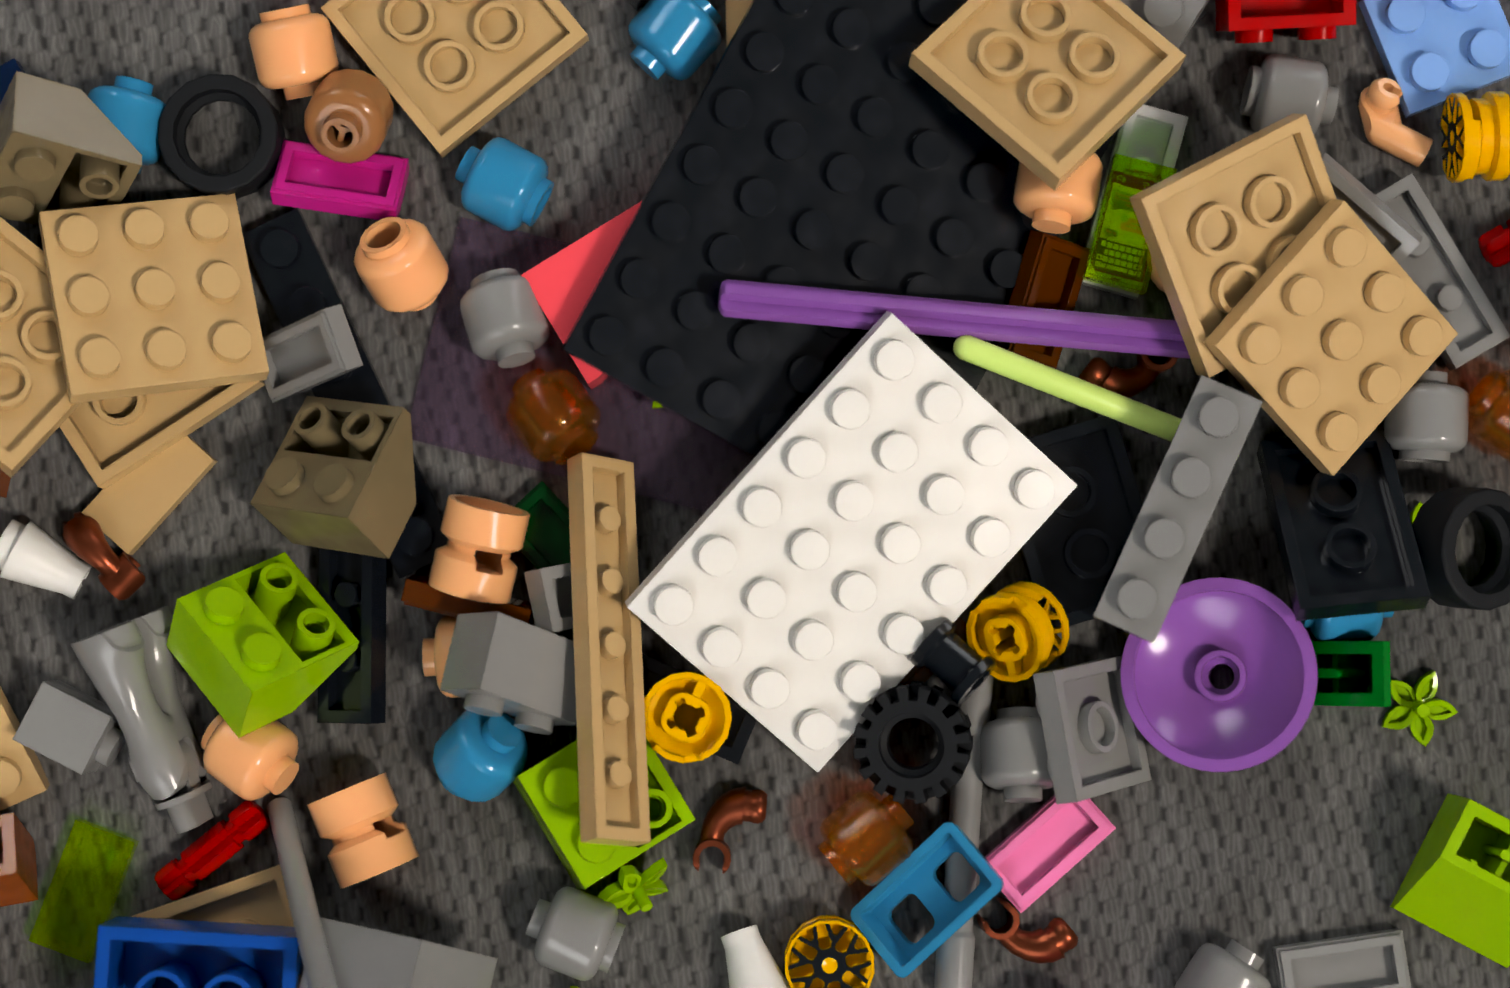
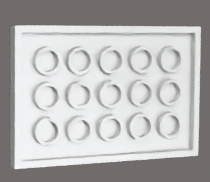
M886 311L628 597L625 604L629 610L704 675L719 685L727 695L818 773L852 736L858 723L862 724L866 720L861 714L867 706L873 704L874 699L890 688L896 687L914 667L910 661L911 657L930 633L947 619L954 623L1078 485L893 313Z

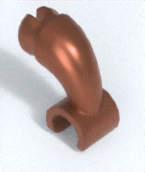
M1137 354L1138 364L1135 367L1123 369L1116 366L1112 368L1104 359L1095 357L1091 359L1078 378L1131 398L1147 389L1160 373L1169 370L1175 365L1178 358L1168 357L1165 364L1157 365L1149 359L1148 355Z
M81 511L74 513L75 517L63 523L62 535L64 542L78 557L100 572L98 575L99 581L118 600L128 599L145 583L144 574L138 570L141 565L125 552L117 556L108 544L99 523L95 519L85 516Z
M746 786L729 790L715 801L703 820L700 842L696 845L693 853V865L697 871H699L700 853L703 849L712 846L719 848L724 854L722 873L724 874L729 869L731 850L724 841L725 833L736 825H742L743 821L759 824L765 820L767 794L764 791L747 790Z
M997 897L999 903L1008 912V921L1003 927L999 929L990 928L988 923L977 914L978 924L991 938L999 940L1010 953L1026 961L1039 964L1053 963L1065 958L1064 954L1076 947L1078 943V936L1062 918L1052 919L1044 929L1039 928L1034 931L1021 930L1019 928V914L1016 908L1003 898Z

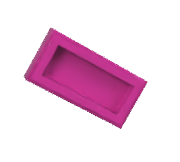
M284 140L270 190L272 204L374 220L399 217L408 180L409 158L375 153L365 161L352 164L341 163L321 155L312 144Z

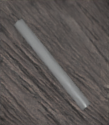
M275 798L268 803L267 813L308 987L337 988L293 805L288 798Z

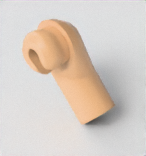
M1380 77L1375 79L1369 87L1363 89L1358 103L1366 138L1373 146L1418 168L1427 156L1433 139L1402 124L1398 104L1403 92L1398 83L1390 78Z

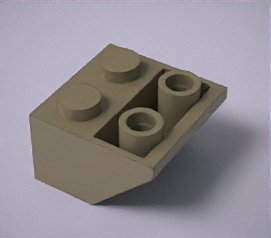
M16 71L0 103V216L8 220L22 221L39 226L40 211L121 204L142 167L143 156L82 89Z
M307 396L250 504L293 544L389 559L417 504L411 414L404 407Z

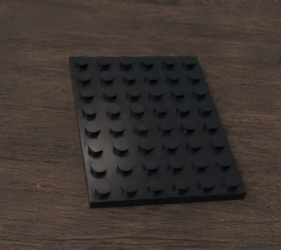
M753 0L561 350L755 458L869 330L724 317L718 309V297L722 281L729 279L1008 305L1012 290L1016 285L1030 230L1039 231L1032 227V219L1020 213L1013 202L1019 160L908 66L911 53L968 0ZM1114 134L1095 151L1100 160ZM1047 233L1058 238L1060 236V234ZM915 334L974 390L977 389L986 369L956 357L953 351V344L957 338ZM986 341L994 345L997 344V341Z

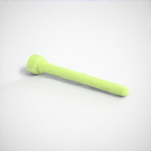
M970 335L959 336L953 344L954 354L963 361L1172 442L1182 418Z

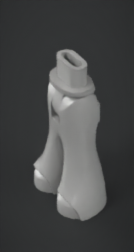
M165 606L151 611L144 616L124 621L70 643V646L91 682L112 711L123 732L128 747V761L136 782H139L149 794L153 805L158 811L167 809L176 834H181L202 825L214 817L205 792L212 788L210 780L200 781L204 778L207 771L204 769L201 747L187 718L178 692L173 654L166 645L173 615L169 607Z

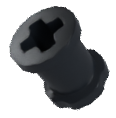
M947 619L935 628L921 643L910 661L917 668L925 666L950 688L952 691L951 699L957 705H961L988 678L996 667L997 661L991 656L983 658L978 655L955 633L957 625Z

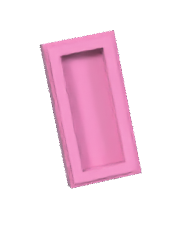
M1054 794L987 854L985 858L1003 879L1004 886L1001 892L1022 913L1110 835L1116 827L1090 798L1079 802L1056 804Z

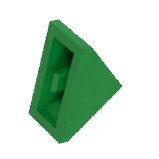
M1312 641L1318 666V686L1314 705L1391 707L1390 641Z

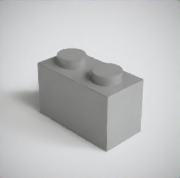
M500 612L458 614L440 690L464 698L463 708L467 711L491 717H501L503 713L514 716V727L527 732L550 735L553 732L554 726H576L574 643L572 640Z

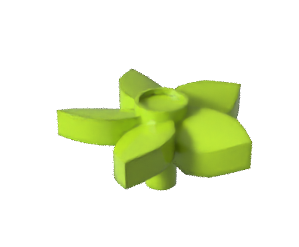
M1431 670L1418 679L1414 689L1401 680L1391 679V697L1400 705H1395L1386 713L1381 727L1400 730L1409 726L1413 737L1426 747L1434 733V724L1431 719L1445 720L1458 713V711L1449 702L1434 698L1438 689V679L1436 671Z
M662 857L642 874L633 865L621 866L618 875L619 881L605 887L597 897L611 902L617 909L622 908L627 915L639 910L647 912L653 907L648 896H655L669 891L664 881L659 879L666 871L668 865Z

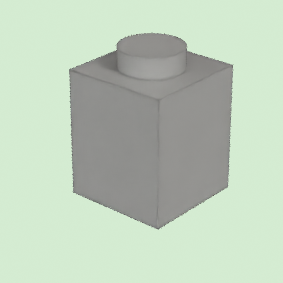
M60 680L42 681L13 737V740L81 775L96 772L100 764L109 767L116 759L125 742L123 732L119 729L120 726L107 704Z

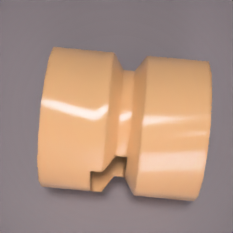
M448 495L440 528L441 532L448 538L447 545L435 550L428 580L429 586L449 595L473 601L493 604H506L510 602L518 567L510 557L511 553L523 549L530 519L529 512L506 503L476 496Z
M386 772L307 804L319 837L332 840L334 847L327 857L340 889L379 875L419 856L407 824L395 821L392 816L399 804Z

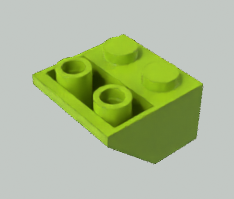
M284 552L178 598L166 645L237 737L241 738L295 711L357 650L359 641Z
M647 738L651 842L631 847L581 843L577 740L515 777L513 781L577 889L588 888L696 820Z
M1448 793L1390 907L1508 968L1510 966V820L1469 798Z

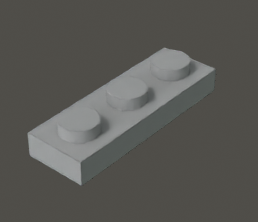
M1413 173L1375 194L1423 236L1421 243L1407 256L1400 266L1458 333L1454 340L1440 354L1448 370L1457 369L1508 339L1510 334Z

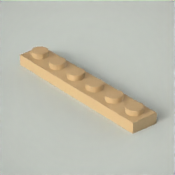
M581 452L567 459L581 843L636 847L650 843L651 836L641 619L629 610L625 604L628 597L639 586L634 462Z

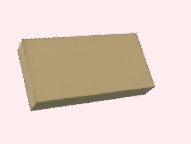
M188 435L108 488L102 489L81 513L95 519L105 535L127 555H133L218 461Z

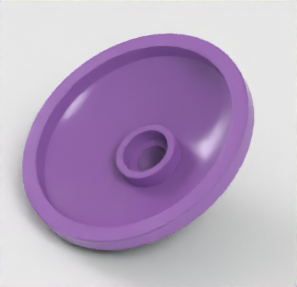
M1224 577L1197 579L1181 584L1155 642L1151 644L1129 634L1124 646L1120 668L1124 702L1132 721L1143 737L1156 750L1171 760L1190 768L1209 772H1233L1252 768L1268 761L1283 751L1297 737L1307 722L1314 706L1318 686V666L1312 641L1302 622L1296 621L1292 609L1273 593L1260 586ZM1220 665L1229 666L1234 672V681L1226 689H1217L1211 683V672Z

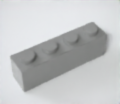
M1201 375L1094 612V618L1151 644L1155 642L1263 401Z

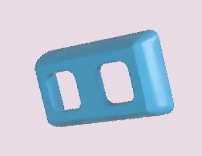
M945 822L851 910L850 916L854 924L895 975L904 978L911 974L1003 889L1004 882L1002 877L963 830L952 822ZM955 852L962 854L980 877L978 887L962 901L955 900L936 875L938 867ZM909 894L918 897L931 913L935 922L933 928L917 943L909 941L892 919L893 909Z

